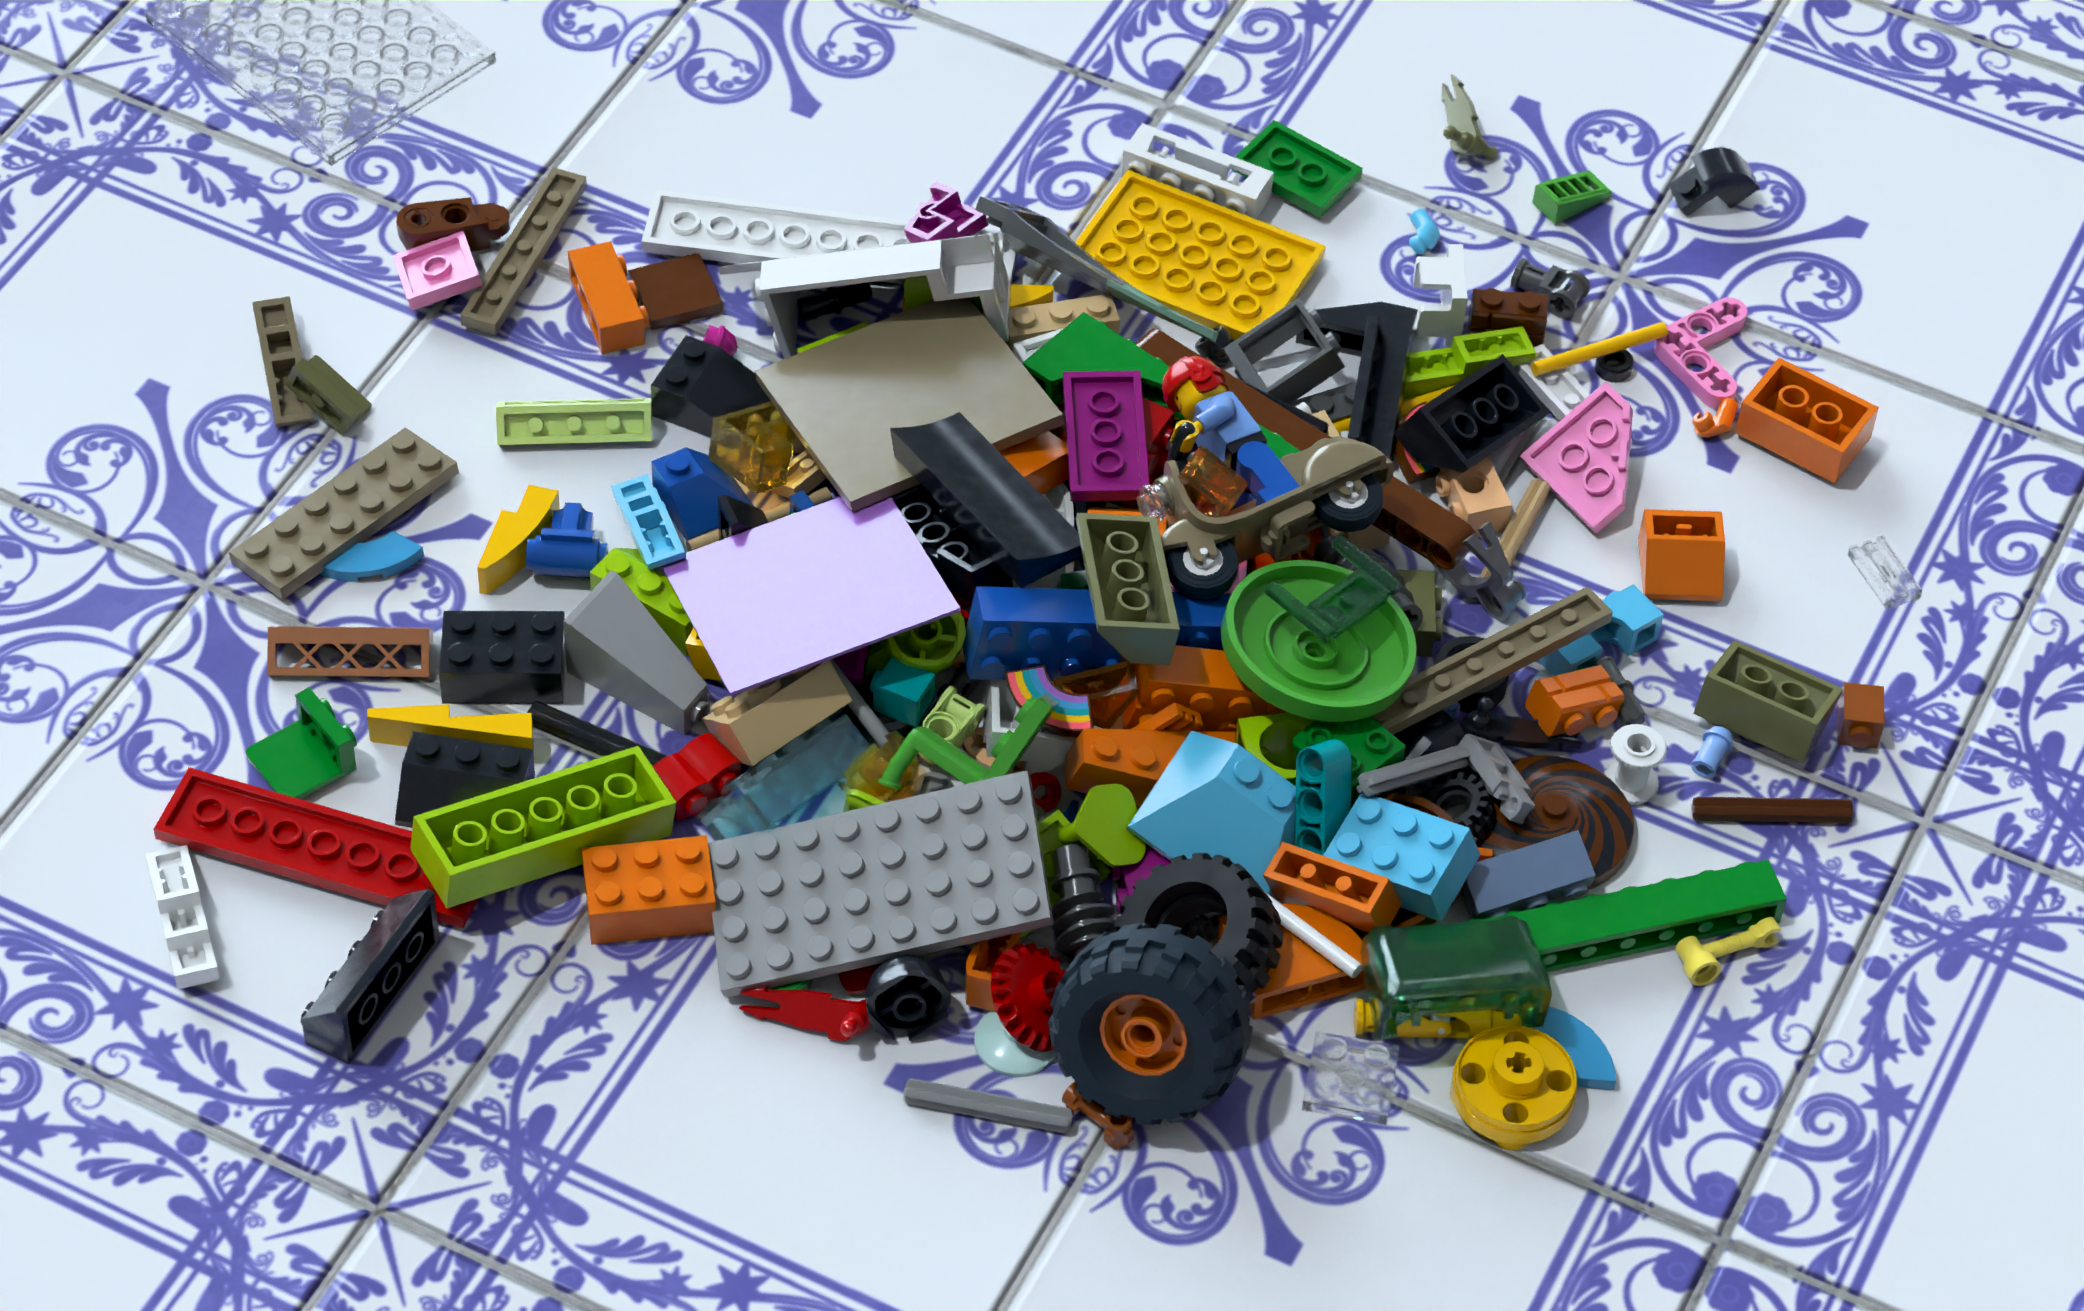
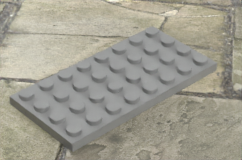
M1027 770L708 843L716 901V911H712L720 989L725 998L742 995L740 992L743 990L767 986V989L876 965L896 956H916L1054 925L1032 782Z

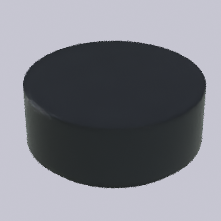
M1624 349L1598 357L1595 362V372L1600 378L1608 382L1617 383L1625 381L1632 373L1633 356Z

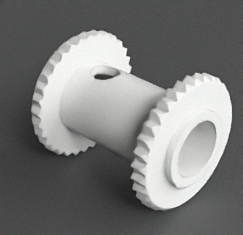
M1642 724L1625 725L1618 729L1611 737L1610 749L1616 761H1613V764H1609V767H1606L1604 775L1619 787L1630 805H1639L1653 799V796L1658 792L1659 780L1656 772L1653 771V767L1656 768L1657 765L1664 761L1667 754V746L1664 738L1657 730Z

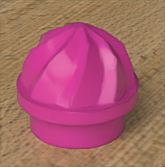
M712 325L708 326L703 341L718 346L733 356L737 351L735 336L723 325H720L719 328Z

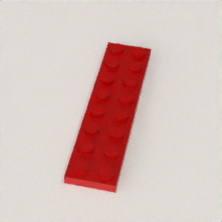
M188 767L153 829L155 839L178 846L187 845L188 849L384 906H388L394 897L429 889L435 893L438 921L463 929L478 899L450 908L445 907L410 850L412 831Z

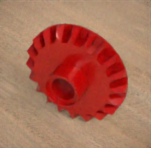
M1035 943L1028 945L1018 944L1005 950L998 957L991 975V996L1001 1023L1016 1041L1034 1051L1048 1052L1057 1049L1052 1046L1049 1034L1048 1021L1053 1012V1006L1050 1003L1055 989L1066 970L1060 968V957H1050L1048 948L1038 949Z

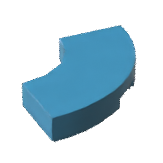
M391 531L380 539L353 544L323 566V571L320 575L331 579L358 582L360 577H371L381 574L382 578H385L417 563L424 557L423 547Z
M1533 1004L1531 1028L1549 1035L1567 1051L1575 1067L1577 1086L1614 1090L1616 1084L1614 1064L1608 1049L1599 1036L1585 1023L1564 1011L1545 1005Z

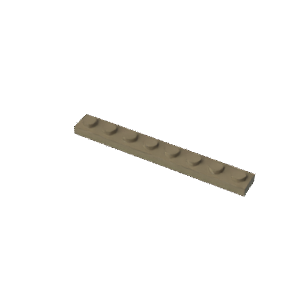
M1587 586L1410 677L1400 697L1388 708L1371 717L1394 735L1610 623L1613 611Z

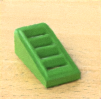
M1588 170L1537 184L1532 203L1556 225L1610 198L1612 191Z

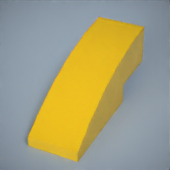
M528 485L517 513L501 510L477 567L479 593L489 594L510 580L526 566L528 539H535L537 535H541L542 528H551L553 513L555 510H560L558 490Z

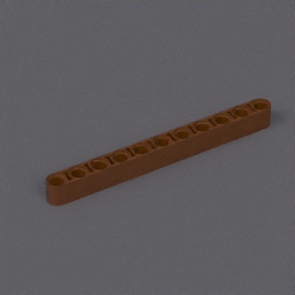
M1151 329L1136 342L1138 347L1152 356L1162 359L1169 367L1182 357L1200 356L1158 329ZM1221 369L1229 391L1235 394L1252 418L1272 433L1282 436L1286 442L1303 451L1322 438H1332ZM1394 476L1386 486L1382 487V510L1372 525L1445 570L1453 569L1471 551L1463 541L1470 535L1475 534L1476 531L1466 521Z

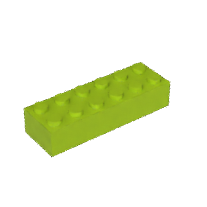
M635 746L413 817L410 850L445 907L450 908L582 865V848L655 841L671 836L676 801L640 747Z

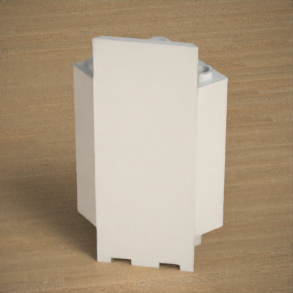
M1004 232L718 267L720 275L761 270V277L755 280L756 296L758 301H764L766 324L768 327L773 326L774 346L777 352H782L784 359L793 356L796 350L799 313L797 299H800V290L918 276L927 277L934 302L980 296L987 321L1003 341L1009 340L1011 284L1003 261Z

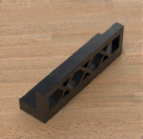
M1368 315L1348 438L1364 442L1379 449L1393 462L1397 440L1394 432L1399 427L1412 343L1410 334H1383L1379 315Z

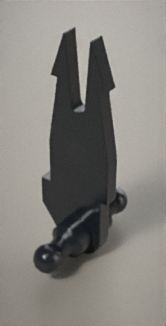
M1482 697L1478 701L1477 710H1472L1470 714L1463 718L1460 724L1465 735L1469 733L1490 741L1501 742V745L1557 748L1560 751L1580 749L1583 744L1580 741L1558 738H1577L1579 733L1572 736L1563 733L1548 737L1537 721L1497 715L1496 711L1492 710L1494 703L1488 697Z

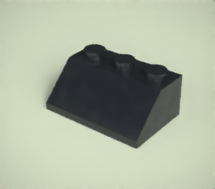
M412 731L402 762L395 825L412 828L413 817L534 779L533 750Z

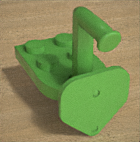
M1047 693L1037 699L1033 696L1027 699L1014 718L1020 723L1014 733L1010 730L1004 733L992 749L991 754L996 759L989 769L927 727H916L909 732L888 763L882 778L878 779V783L890 788L901 789L900 781L918 752L964 784L1011 774L1060 702Z

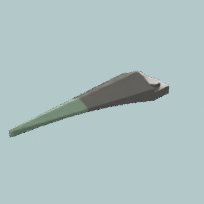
M982 196L979 197L975 210L987 215L986 222L999 227L1001 232H1004L1005 238L1015 252L1212 342H1216L1219 334L1217 331L1168 308L1127 283L1088 254L1050 218L1021 205Z

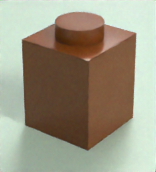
M1844 682L1843 691L1837 706V744L1858 748H1878L1885 724L1884 686Z

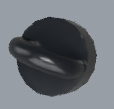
M1219 325L1213 328V330L1219 333L1216 342L1201 337L1196 342L1195 349L1200 356L1208 358L1216 366H1224L1230 361L1225 351L1221 357L1216 353L1228 346L1233 336L1226 326Z

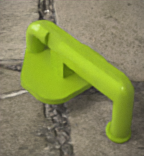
M1118 783L1092 787L1074 822L1062 827L1058 834V839L1062 844H1084L1110 867L1138 863L1144 857L1146 849L1145 842L1126 829L1136 814L1137 808L1134 797L1129 789Z

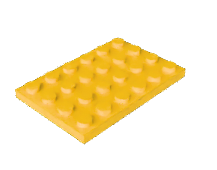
M1130 170L1126 171L1076 240V243L1088 254L1133 287L1168 308L1210 329L1219 325L1226 326L1234 340L1294 301L1324 258L1326 248L1325 245Z

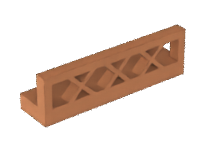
M268 627L267 675L430 677V647L433 644V628ZM277 643H293L305 656L294 667H277ZM302 644L316 645L308 651ZM324 644H334L345 655L334 668L324 667L313 656ZM342 644L357 645L349 652ZM364 644H374L386 656L375 668H365L353 656ZM382 644L398 645L389 652ZM404 645H421V668H404L394 655ZM309 659L316 667L301 666ZM350 660L357 668L341 667ZM390 660L397 668L382 667Z

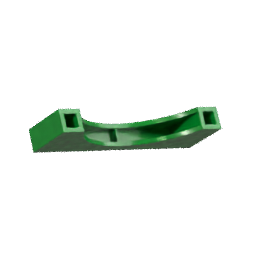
M1085 312L1080 314L1022 363L1056 406L1064 404L1063 372L1140 370L1142 397L1168 408L1163 398L1162 382L1169 366L1162 359L1147 353L1138 347L1134 341L1122 337L1110 329L1104 322L1094 319ZM1174 412V416L1181 420H1186L1181 412ZM1258 424L1267 439L1266 445L1272 449L1279 460L1287 454H1296L1301 451L1286 442L1279 434L1272 433ZM1232 494L1228 496V511L1237 508L1232 501Z

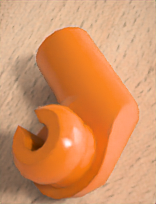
M1724 398L1719 404L1716 415L1712 416L1708 411L1704 412L1703 417L1700 412L1695 414L1692 420L1695 433L1701 437L1709 438L1730 431L1738 409V403L1734 399Z

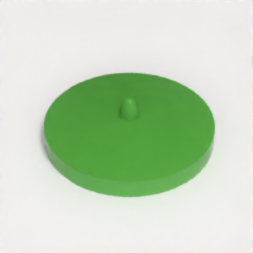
M1289 560L1272 563L1253 571L1233 590L1221 623V641L1224 653L1238 677L1254 693L1268 703L1286 712L1308 719L1327 722L1355 721L1373 716L1385 710L1400 697L1415 665L1417 650L1415 635L1407 616L1397 602L1369 579L1356 572L1330 563L1312 560Z

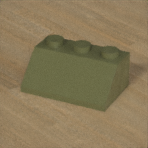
M1733 640L1706 675L1693 714L1706 719L1712 725L1722 726L1742 735L1744 739L1750 742L1759 743L1773 749L1785 758L1795 759L1804 763L1817 745L1838 703L1843 688Z

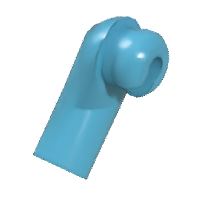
M1418 209L1410 216V221L1417 229V235L1409 239V244L1417 254L1421 255L1428 248L1430 250L1434 248L1440 239V231L1426 210Z

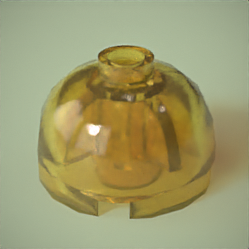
M898 731L885 735L889 743L882 748H879L875 743L872 744L845 770L843 776L847 781H839L838 786L846 795L850 790L858 789L884 802L914 796L915 791L911 787L918 779L920 768L917 755L900 781L901 789L890 788L878 783V779L882 778L888 763L905 740Z

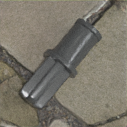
M1604 656L1596 660V665H1602L1610 675L1611 682H1615L1624 693V701L1618 711V715L1625 725L1643 724L1645 712L1633 694V684L1624 679L1613 657Z

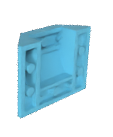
M1191 731L1126 829L1170 861L1171 858L1185 855L1187 859H1192V854L1208 853L1212 859L1215 855L1227 857L1233 864L1239 863L1244 867L1263 891L1275 899L1263 874L1282 841L1295 846L1296 786L1239 744Z

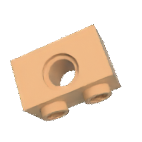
M1489 456L1464 473L1440 468V474L1435 477V484L1439 496L1445 497L1447 501L1448 511L1470 524L1478 537L1481 534L1477 529L1491 521L1495 533L1505 530L1510 520L1512 503Z

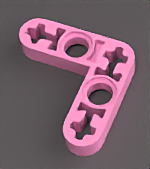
M1726 297L1667 325L1668 335L1655 340L1654 353L1657 358L1706 406L1718 410L1722 399L1731 398L1735 400L1737 382L1705 349L1743 330L1747 317L1746 305L1735 298ZM1695 326H1702L1707 328L1710 332L1707 334H1698L1694 332L1691 328ZM1691 363L1699 364L1705 370L1694 372L1689 370L1686 365Z

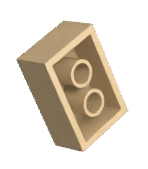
M828 660L746 690L734 698L732 696L724 697L711 706L713 712L702 719L710 733L742 764L754 766L853 700L831 661Z

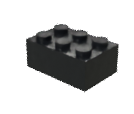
M444 611L439 664L442 703L533 704V702L539 701L544 704H563L566 665L563 624L565 611Z

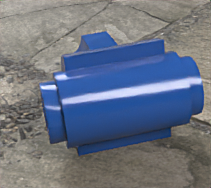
M565 502V506L562 509L555 510L551 528H542L541 535H537L535 539H528L526 569L533 570L535 575L590 578V571L608 554V543H601L600 538H596L595 530H593V513L586 511L581 503Z

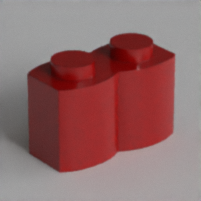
M710 732L694 738L678 753L666 756L652 766L676 801L674 818L677 821L689 816L698 815L704 810L709 800L731 794L735 790V785L741 779V762Z

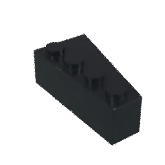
M921 484L891 496L950 592L972 604L976 586L1014 587L1012 579Z

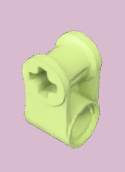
M949 686L941 695L936 706L925 717L922 727L933 730L959 749L967 737L971 736L979 726L986 712V705L981 702L977 705L957 694L956 688ZM919 752L921 758L926 762L936 764Z

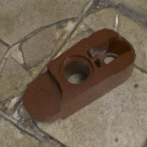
M471 197L413 203L402 208L396 218L397 234L406 250L460 231H464L471 252L491 249L490 241L501 239L500 237L509 232L511 225L510 213L505 207L494 203L473 205Z

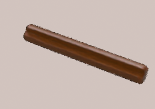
M1695 797L1692 801L1691 812L1693 819L1696 821L1849 823L1853 817V804L1849 799Z

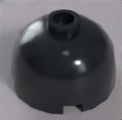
M912 955L896 956L884 961L874 970L865 987L868 1020L874 1030L887 1039L895 1040L894 1035L908 1036L909 1041H913L933 1034L946 1022L948 1017L947 1009L951 1004L948 985L939 969L924 958Z

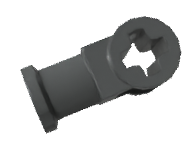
M1522 258L1517 264L1510 282V287L1518 290L1521 288L1536 294L1548 295L1547 309L1553 315L1560 318H1570L1573 316L1577 309V302L1579 299L1586 297L1591 289L1589 280L1579 271L1572 269L1564 270L1555 265H1552L1550 270L1546 271L1531 265L1530 260Z

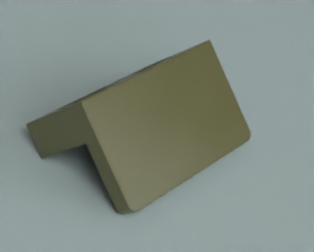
M318 355L313 356L308 362L304 358L292 367L285 382V385L341 436L363 417L372 406L370 401Z

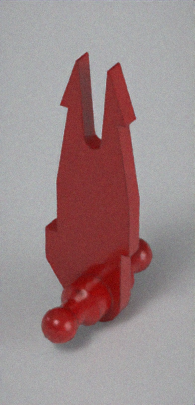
M767 986L740 992L743 995L776 1002L780 1005V1008L741 1005L739 1009L761 1020H764L766 1017L801 1029L827 1032L828 1039L846 1041L865 1031L871 1024L867 1016L865 999L855 1002L833 998V994L810 990H767Z

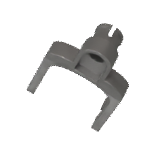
M1491 521L1477 529L1482 539L1486 542L1487 549L1483 546L1476 533L1470 535L1463 543L1490 570L1491 576L1483 578L1471 576L1466 571L1462 560L1451 570L1442 569L1432 562L1431 564L1454 586L1460 595L1467 598L1477 597L1491 617L1496 620H1504L1515 611L1516 604L1523 600L1527 593L1524 585L1516 578H1512L1513 571L1508 564Z

